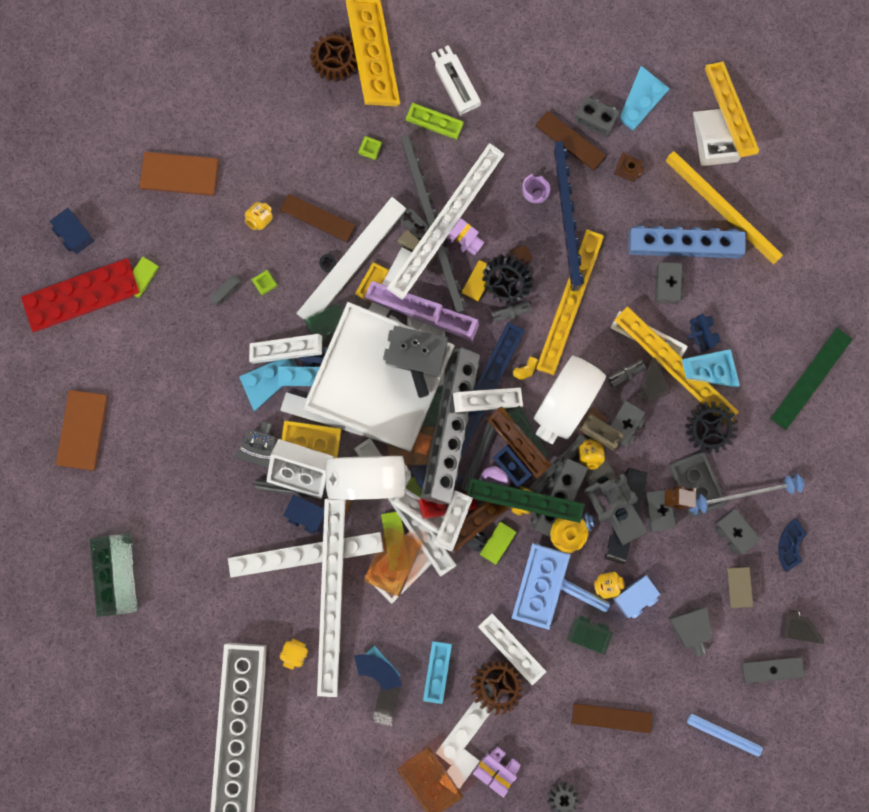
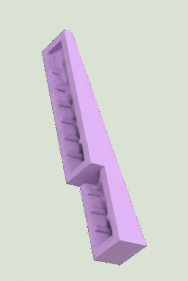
M371 282L364 297L366 300L468 341H473L479 327L477 319L445 309L441 304L409 293L402 300L387 289L388 286Z

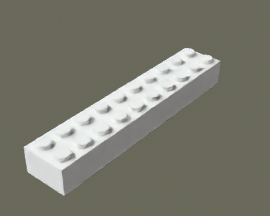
M224 644L210 812H254L267 645Z

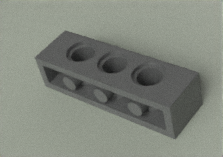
M562 457L555 465L556 471L547 483L548 489L545 495L554 497L557 492H560V498L573 501L588 468ZM568 474L569 480L567 483L563 484L562 478L564 475ZM534 513L530 520V527L551 537L550 531L557 518L551 517L546 519L545 515Z

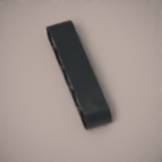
M628 467L626 474H628L626 478L627 485L631 492H634L637 496V502L633 504V507L638 514L648 473ZM612 526L613 534L609 538L607 545L609 549L608 553H605V559L625 564L631 542L623 545Z

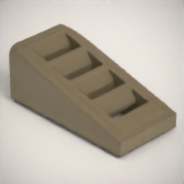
M409 230L398 239V244L411 252L420 242ZM435 254L430 261L433 262L435 260Z

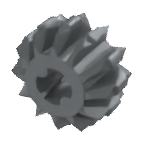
M558 781L557 785L559 788L557 789L552 785L551 789L554 793L547 792V797L551 798L547 801V804L553 805L551 811L569 812L571 809L572 812H577L574 805L580 806L581 803L576 800L580 797V793L575 792L576 786L570 787L568 781L565 782L564 787ZM563 795L565 797V795H567L566 798L568 801L566 803H564L563 801L562 803H560V796Z

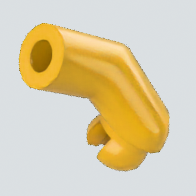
M529 357L526 366L517 367L513 370V376L519 380L531 377L538 359Z

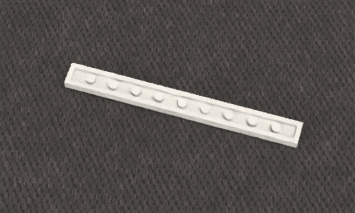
M488 144L387 287L389 291L400 299H404L504 156L503 152L492 144Z
M327 498L325 499L317 696L337 697L346 500Z

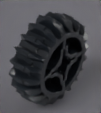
M509 253L505 257L503 254L493 257L483 270L484 276L482 280L485 281L484 287L489 288L487 294L492 293L493 299L499 298V303L505 300L506 304H509L511 301L515 304L518 300L521 302L529 295L530 290L533 288L532 282L534 278L531 277L532 271L527 270L529 264L524 265L523 259L517 260V255L511 258ZM496 269L500 271L499 277L495 275ZM517 281L521 282V288L519 289L516 288Z
M714 401L711 402V407L708 406L707 402H704V409L697 405L696 407L699 410L697 413L694 410L690 411L694 417L687 416L686 419L691 424L687 423L685 427L691 428V430L686 431L685 434L692 435L688 441H695L693 444L694 448L701 445V452H704L707 447L709 454L712 453V448H714L716 453H719L720 446L723 450L727 449L724 445L726 442L729 445L733 444L729 440L730 437L736 439L737 436L732 431L736 432L738 428L732 425L737 424L738 421L736 419L731 420L735 414L733 412L727 414L730 408L725 407L723 409L722 403H719L716 408ZM706 413H719L718 416L710 420L703 417ZM723 418L727 422L725 434L720 431V424ZM698 421L703 424V430L699 438L696 433ZM704 422L711 423L712 425L715 423L714 427L719 433L711 430L708 432L709 428ZM713 435L720 438L715 442L704 441Z

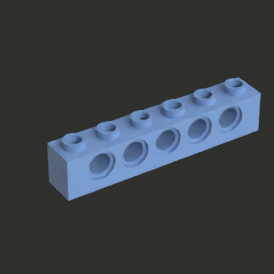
M639 225L634 226L629 231L628 254L742 258L745 255V232H739V229L720 231L719 228H711L708 231L697 227L683 230L682 227L664 229L662 226H655L651 229ZM644 237H650L653 243H646ZM663 238H669L672 244H666ZM682 238H687L690 241V245H685ZM701 239L708 240L709 246L703 245ZM720 240H726L728 246H723Z

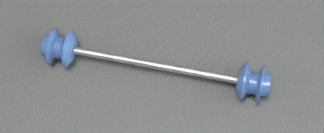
M794 474L793 478L787 475L782 485L717 499L706 500L702 494H699L698 499H696V508H690L689 511L693 512L694 515L698 514V510L706 513L708 504L785 488L790 494H794L795 490L801 493L805 487V482L798 474Z

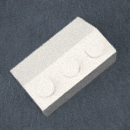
M278 439L271 453L266 482L322 499L326 488L325 468L327 458H334V456Z

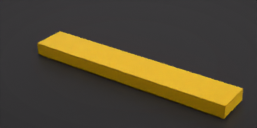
M724 61L706 65V74L739 157L758 154V145Z

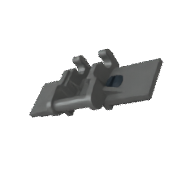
M606 458L604 463L597 469H588L585 477L590 487L584 490V494L591 500L599 515V521L604 522L609 519L623 545L648 533L633 507V504L637 502V496L634 492H631L625 475L621 474L619 476L620 479H617ZM601 492L611 506V509L607 512L597 497Z

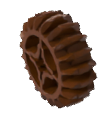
M335 31L333 36H329L326 32V38L320 36V42L315 41V47H311V66L316 74L320 73L321 78L326 76L328 82L331 80V77H333L335 83L337 82V77L344 81V75L350 78V72L355 73V67H358L353 40L350 41L349 35L344 37L342 32L339 36L336 35ZM326 50L327 55L324 57V60L320 61L322 52ZM349 52V53H350L349 59H348V61L344 64V63H343V58L346 56V53ZM331 53L332 55H338V59L334 58V56L332 58Z
M497 660L495 664L493 661H489L487 665L484 663L481 665V669L478 668L475 671L477 675L472 676V680L476 683L470 685L471 688L475 689L471 695H477L478 697L474 700V703L481 702L480 709L487 707L486 713L488 714L492 710L494 715H498L499 712L502 715L506 714L507 711L511 712L514 710L513 706H518V700L523 697L518 693L524 690L523 687L519 686L523 680H517L519 672L514 674L512 672L514 666L508 669L507 662H504L501 666L500 660ZM488 673H499L495 680L485 678ZM505 678L507 679L510 687L506 684ZM495 684H497L499 686L498 688H500L498 692L495 689L496 687H494ZM484 688L488 691L489 697L486 695ZM499 696L509 697L505 703L496 702Z

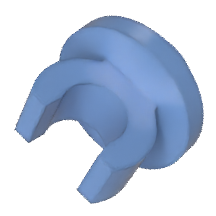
M585 512V516L582 515V519L586 522L588 531H592V527L595 526L594 517L589 515V512Z

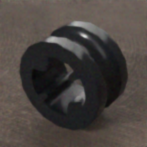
M330 254L323 255L319 261L321 269L327 273L331 272L337 264L335 258ZM326 259L333 261L330 268H327L326 265L325 267L323 266Z

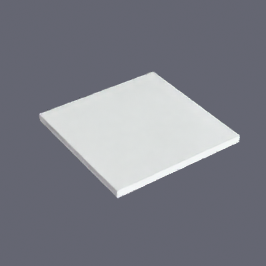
M347 302L303 409L411 452L455 345L447 343L440 377L424 374L429 395L419 398L411 372L387 366L385 364L386 360H383L384 351L389 349L390 342L387 341L390 330H393L394 325L412 330L416 329Z

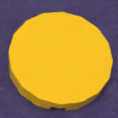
M557 518L550 531L553 545L565 553H573V551L581 549L588 537L586 522L583 519L581 523Z

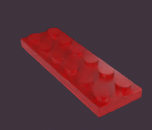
M126 258L21 296V300L31 330L35 333L135 297L134 295L139 294L140 291L130 260Z

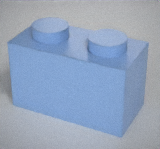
M643 575L625 588L619 596L614 597L613 600L627 618L632 617L634 619L643 612L641 609L646 605L650 607L658 601L657 597L661 594L649 578Z

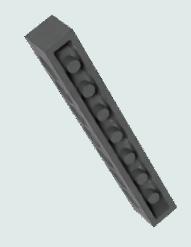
M462 347L454 349L449 358L421 499L440 505L451 504V500L454 497L453 490L458 476L457 470L461 460L462 444L465 440V429L469 420V411L455 413L453 393L473 391L476 384V373L479 368L480 355Z

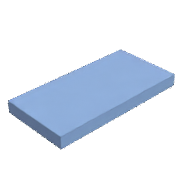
M532 543L512 619L550 629L570 553Z

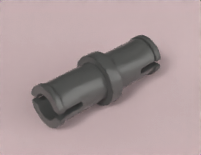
M528 300L512 306L509 304L506 308L492 311V317L500 315L493 318L494 323L509 318L515 319V316L531 312L530 307L522 309V307L529 305Z
M639 359L627 367H621L620 371L608 376V382H612L610 384L611 387L614 388L625 380L629 381L634 375L646 370L645 364H641L643 361Z

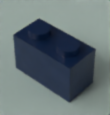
M66 208L50 220V223L54 226L51 228L58 238L61 236L64 239L62 244L69 252L73 251L78 254L95 241L69 208Z
M506 445L492 457L517 487L522 486L534 476L509 445Z
M293 494L283 516L289 518L288 522L297 527L299 524L305 526L304 530L313 535L316 532L322 534L324 531V509Z

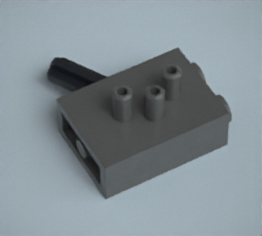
M394 325L393 330H390L387 341L390 342L389 349L384 351L383 360H386L385 364L387 366L410 371L418 397H426L429 395V390L424 374L440 377L448 337Z

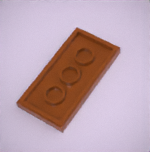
M144 152L139 188L143 190L215 196L219 160L218 158Z
M69 390L56 460L57 466L95 471L108 395Z

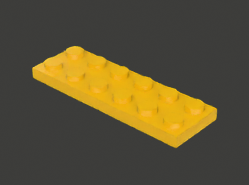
M345 0L365 105L396 107L400 104L381 0Z

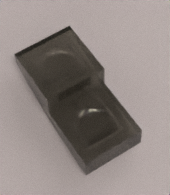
M380 687L372 722L392 726L400 687L384 691Z

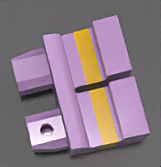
M461 218L445 239L450 244L454 240L462 245V252L467 250L472 255H475L484 244L477 237L479 232Z
M497 746L491 753H486L474 768L473 774L486 785L489 784L490 788L504 798L511 784L517 779L516 773L521 765L513 758L510 759L506 766L500 761L506 752Z

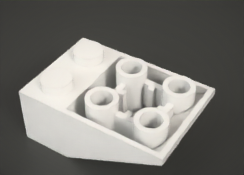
M721 109L693 112L701 166L738 162L741 157L738 155Z

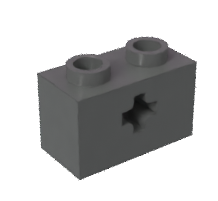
M659 262L657 264L654 303L678 304L683 299L684 288H681V281H684L685 271L682 269V263ZM668 280H670L671 284H674L672 287L667 283Z
M627 401L622 403L610 423L611 427L624 434L618 442L623 447L633 442L636 436L633 433L636 428L640 429L645 421L643 416L646 413ZM629 421L628 426L630 427L624 429L622 422Z
M666 490L644 493L649 532L676 529L675 525L678 524L677 515L673 513V508L665 506ZM660 507L665 508V512L662 514L657 512V509H660Z
M731 509L714 523L717 527L715 528L716 533L721 538H726L729 542L727 546L733 553L744 554L761 540L737 509ZM733 529H738V536L732 535L734 533Z

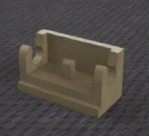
M592 414L588 415L580 428V431L612 451L616 449L618 442L624 436L623 433Z
M750 567L727 568L730 607H753Z

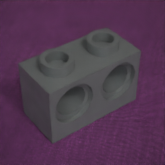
M585 96L574 122L608 137L619 111L611 105L600 103L596 98ZM585 109H590L593 113L587 114ZM602 117H608L610 121L605 122L602 120Z

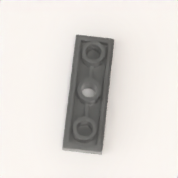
M802 657L741 663L744 683L804 677ZM773 666L775 671L770 673V668Z

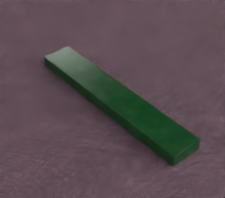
M836 328L770 419L784 430H787L853 339Z
M473 478L469 479L466 495L473 499L581 523L585 506L584 503Z

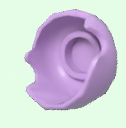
M530 174L524 179L522 192L527 201L543 203L549 198L551 187L543 176L535 177L533 174Z
M491 466L483 471L479 480L509 486L511 479L501 467Z

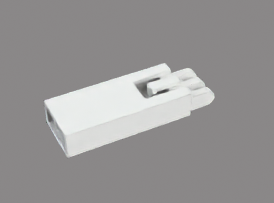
M449 45L445 46L447 54L444 53L442 48L438 50L439 58L436 52L431 54L436 63L435 69L459 115H462L481 106V101L457 55H453ZM454 66L458 77H453V79L450 77L453 74V70L450 68Z

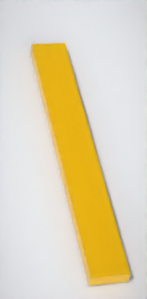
M675 151L667 157L666 162L736 229H739V232H745V238L772 264H775L783 256Z
M588 229L585 232L577 254L581 256L579 272L583 273L584 284H581L579 291H571L569 276L536 370L553 376L555 374L604 238L602 234Z
M628 306L614 319L619 326L702 404L707 402L709 407H711V402L714 401L716 408L719 403H722L723 409L725 407L730 408L727 414L733 412L736 416L739 413L708 382L687 379L682 363L683 358ZM711 412L714 416L719 415V413ZM723 418L722 423L726 426L727 422L725 418Z

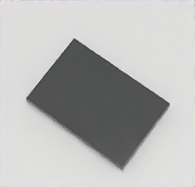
M705 451L668 465L676 486H683L685 489L696 488V499H698L699 494H702L706 500L724 497ZM726 501L708 504L706 513L727 505ZM687 509L690 519L704 514L701 510H698V514L694 515L693 512Z

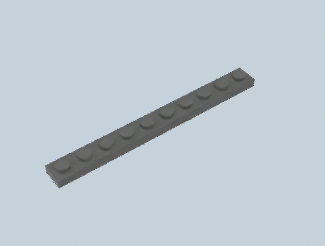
M407 134L401 136V143L427 225L430 228L438 216L436 210H432L430 205L433 201L430 191L426 192L425 185H427L425 175H421L419 168H422L419 157L415 158L413 152L416 151L414 141L410 140ZM442 243L436 251L454 310L457 313L464 314L466 303L464 297L460 298L458 293L461 288L458 279L454 280L452 274L455 272L452 261L449 262L447 255H449L447 244L443 245Z

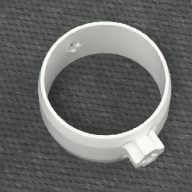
M572 355L533 418L541 425L536 435L553 444L557 436L568 439L596 397L606 375L582 358Z
M403 456L327 458L325 468L328 499L354 500L404 496L408 480L411 479V471L405 465Z

